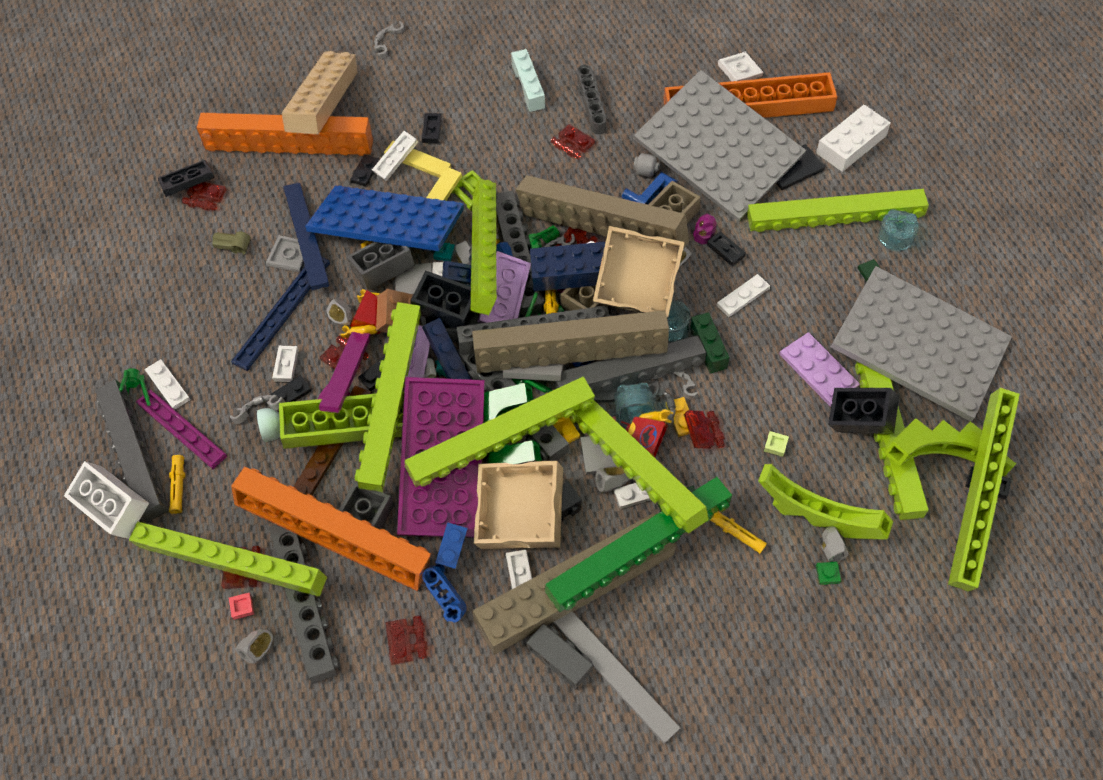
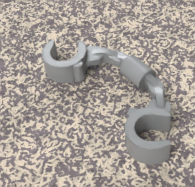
M399 22L400 28L398 29L394 28L393 24H391V26L378 32L374 40V48L376 52L384 51L378 53V58H384L388 55L387 47L379 45L378 41H381L386 32H393L394 35L402 33L404 31L402 22Z
M684 370L673 372L679 377L684 376L687 380V384L682 387L684 397L689 400L695 399L698 392H687L688 389L695 388V384L690 379V376ZM655 375L654 378H651V379H657V378H661V377H658L657 375Z
M261 395L253 398L252 401L245 404L242 408H238L237 410L240 414L236 417L230 415V418L235 424H240L249 416L246 411L252 405H258L269 400L267 402L269 407L273 410H279V403H285V400L277 395Z

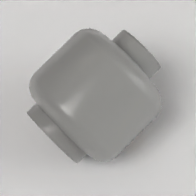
M641 153L634 160L633 170H636V174L639 176L650 178L655 172L658 173L660 162H657L655 155Z

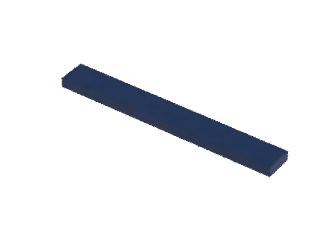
M299 182L283 186L311 290L329 287L315 233L307 232L306 224L309 222L310 216L301 184Z
M322 257L324 268L326 269L330 264V260ZM305 267L231 361L233 365L248 371L309 292L311 287Z

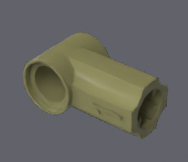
M241 231L236 232L235 235L217 232L212 237V245L214 248L227 249L235 254L238 252L245 255L251 237Z

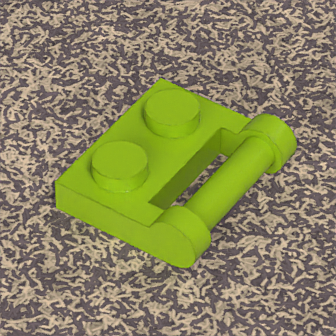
M473 170L464 175L452 191L453 194L455 193L467 205L470 211H472L473 199L471 200L460 188L463 186L473 196L480 178Z

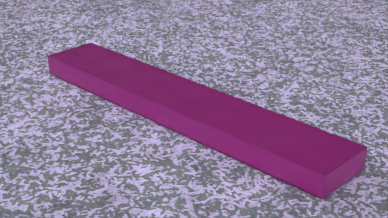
M351 332L319 404L320 411L340 412L371 339L370 333Z
M151 389L147 391L151 402L150 406L147 405L144 395L136 401L137 405L212 470L227 457L220 448Z

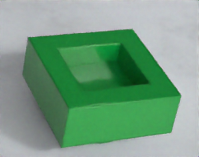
M535 233L528 234L530 249L542 248L541 240H537V238L532 239Z
M838 562L816 563L819 585L840 584L841 578Z

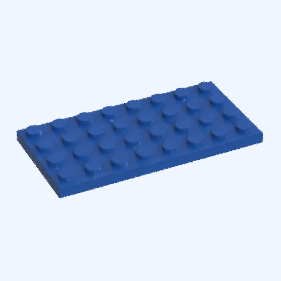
M334 186L306 224V230L313 233L439 251L462 214L464 203Z

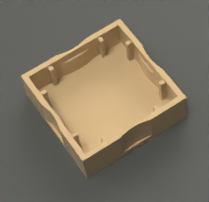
M609 226L592 303L638 313L665 310L668 318L674 293L675 277L679 269L684 242L658 236H645L635 231Z
M559 462L479 464L477 483L478 508L475 515L474 544L480 549L560 547L563 467Z

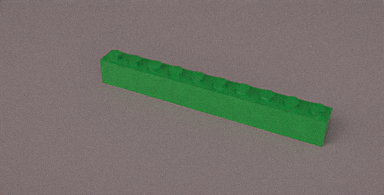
M718 477L691 492L706 506L709 520L716 512H723L730 506L732 494ZM661 511L546 583L545 593L559 613L563 610L568 611L580 599H587L592 596L597 588H604L616 576L621 577L625 575L633 565L636 564L638 566L642 564L652 553L654 555L658 554L669 542L671 544L675 543L681 537L680 535L686 531L683 528H678L673 518Z

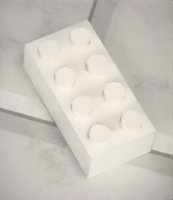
M863 105L819 140L816 153L843 172L887 136L891 123L866 105Z
M86 461L82 464L64 497L109 534L129 539L137 521L139 522L149 505L145 499L104 467Z

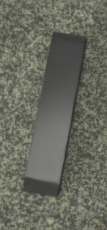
M580 65L577 69V82L591 131L597 135L603 134L606 131V115L594 74L589 65Z

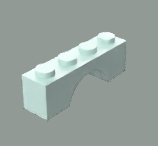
M527 49L512 52V67L516 78L519 77L529 112L544 109L545 95Z

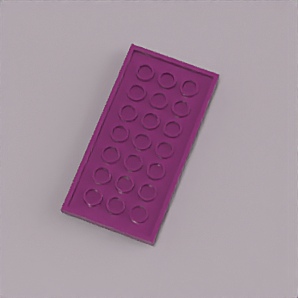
M405 377L397 536L443 537L447 522L467 528L465 538H474L475 515L478 508L479 464H482V459H474L462 469L455 468L443 478L438 476L432 479L430 484L423 487L421 485L415 487L405 468V460L483 424L484 380Z

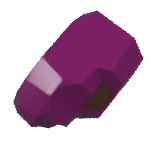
M707 213L698 219L693 233L694 241L700 244H707V241L714 236L717 222L712 215Z

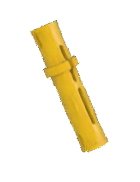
M546 290L544 310L546 314L557 313L559 307L556 302V291Z
M173 455L171 457V472L169 473V478L171 479L169 512L171 514L182 513L183 479H185L186 475L184 472L185 457Z
M719 511L709 520L722 528L724 533L728 532L759 554L767 545L766 542L735 523L733 518L729 519Z

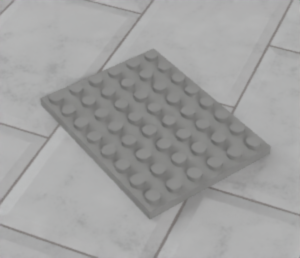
M702 70L676 93L633 137L635 141L737 221H740L747 214L748 204H757L806 152L803 147Z
M875 266L830 347L972 422L1012 336Z

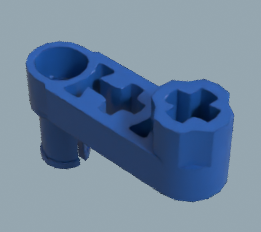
M662 172L642 194L637 195L629 189H625L622 199L649 205L671 181L676 183L678 181Z
M436 563L424 570L422 574L423 581L444 610V618L447 621L458 622L465 615L467 606L445 576L444 565ZM441 580L442 583L435 588L434 585ZM447 589L448 593L441 596L440 592Z

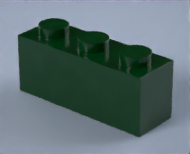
M709 312L691 317L690 330L693 337L699 336L706 351L705 364L709 373L728 369L730 357Z

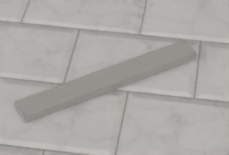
M573 611L553 622L581 654L584 653L592 660L591 664L663 744L680 730V727Z

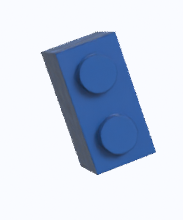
M447 522L435 563L456 568L467 532L466 527Z

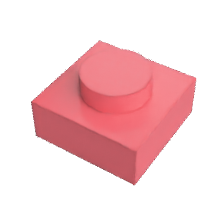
M250 592L229 598L233 620L254 615Z

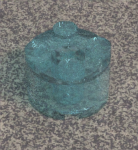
M890 210L882 220L878 232L879 241H881L885 248L891 251H904V249L911 247L919 229L917 216L905 211Z
M681 301L671 302L667 318L669 326L668 343L684 339L689 332L690 310Z
M647 383L620 385L617 388L618 391L614 395L617 420L620 423L624 421L631 424L634 417L655 411L653 394Z

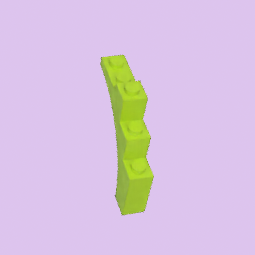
M915 418L892 441L884 454L899 466L919 455L932 453L958 456L975 462L982 430L970 421L958 432L950 424L942 420L932 431ZM1006 456L1002 475L1004 477L1016 465L1008 456Z
M772 464L764 465L758 482L774 498L773 505L781 514L804 516L815 527L835 526L837 531L845 538L888 540L893 521L884 510L853 507L829 500L794 483L780 473Z

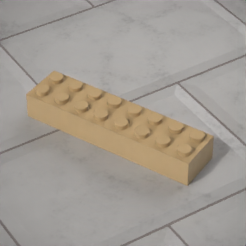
M327 51L322 54L282 112L285 132L320 133L357 74L355 54L348 52L334 53L333 51Z

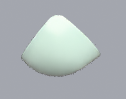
M270 408L257 410V420L263 441L268 442L278 439L280 437L279 412Z

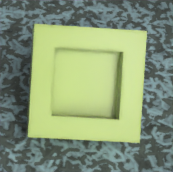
M769 431L764 451L783 457L789 436Z

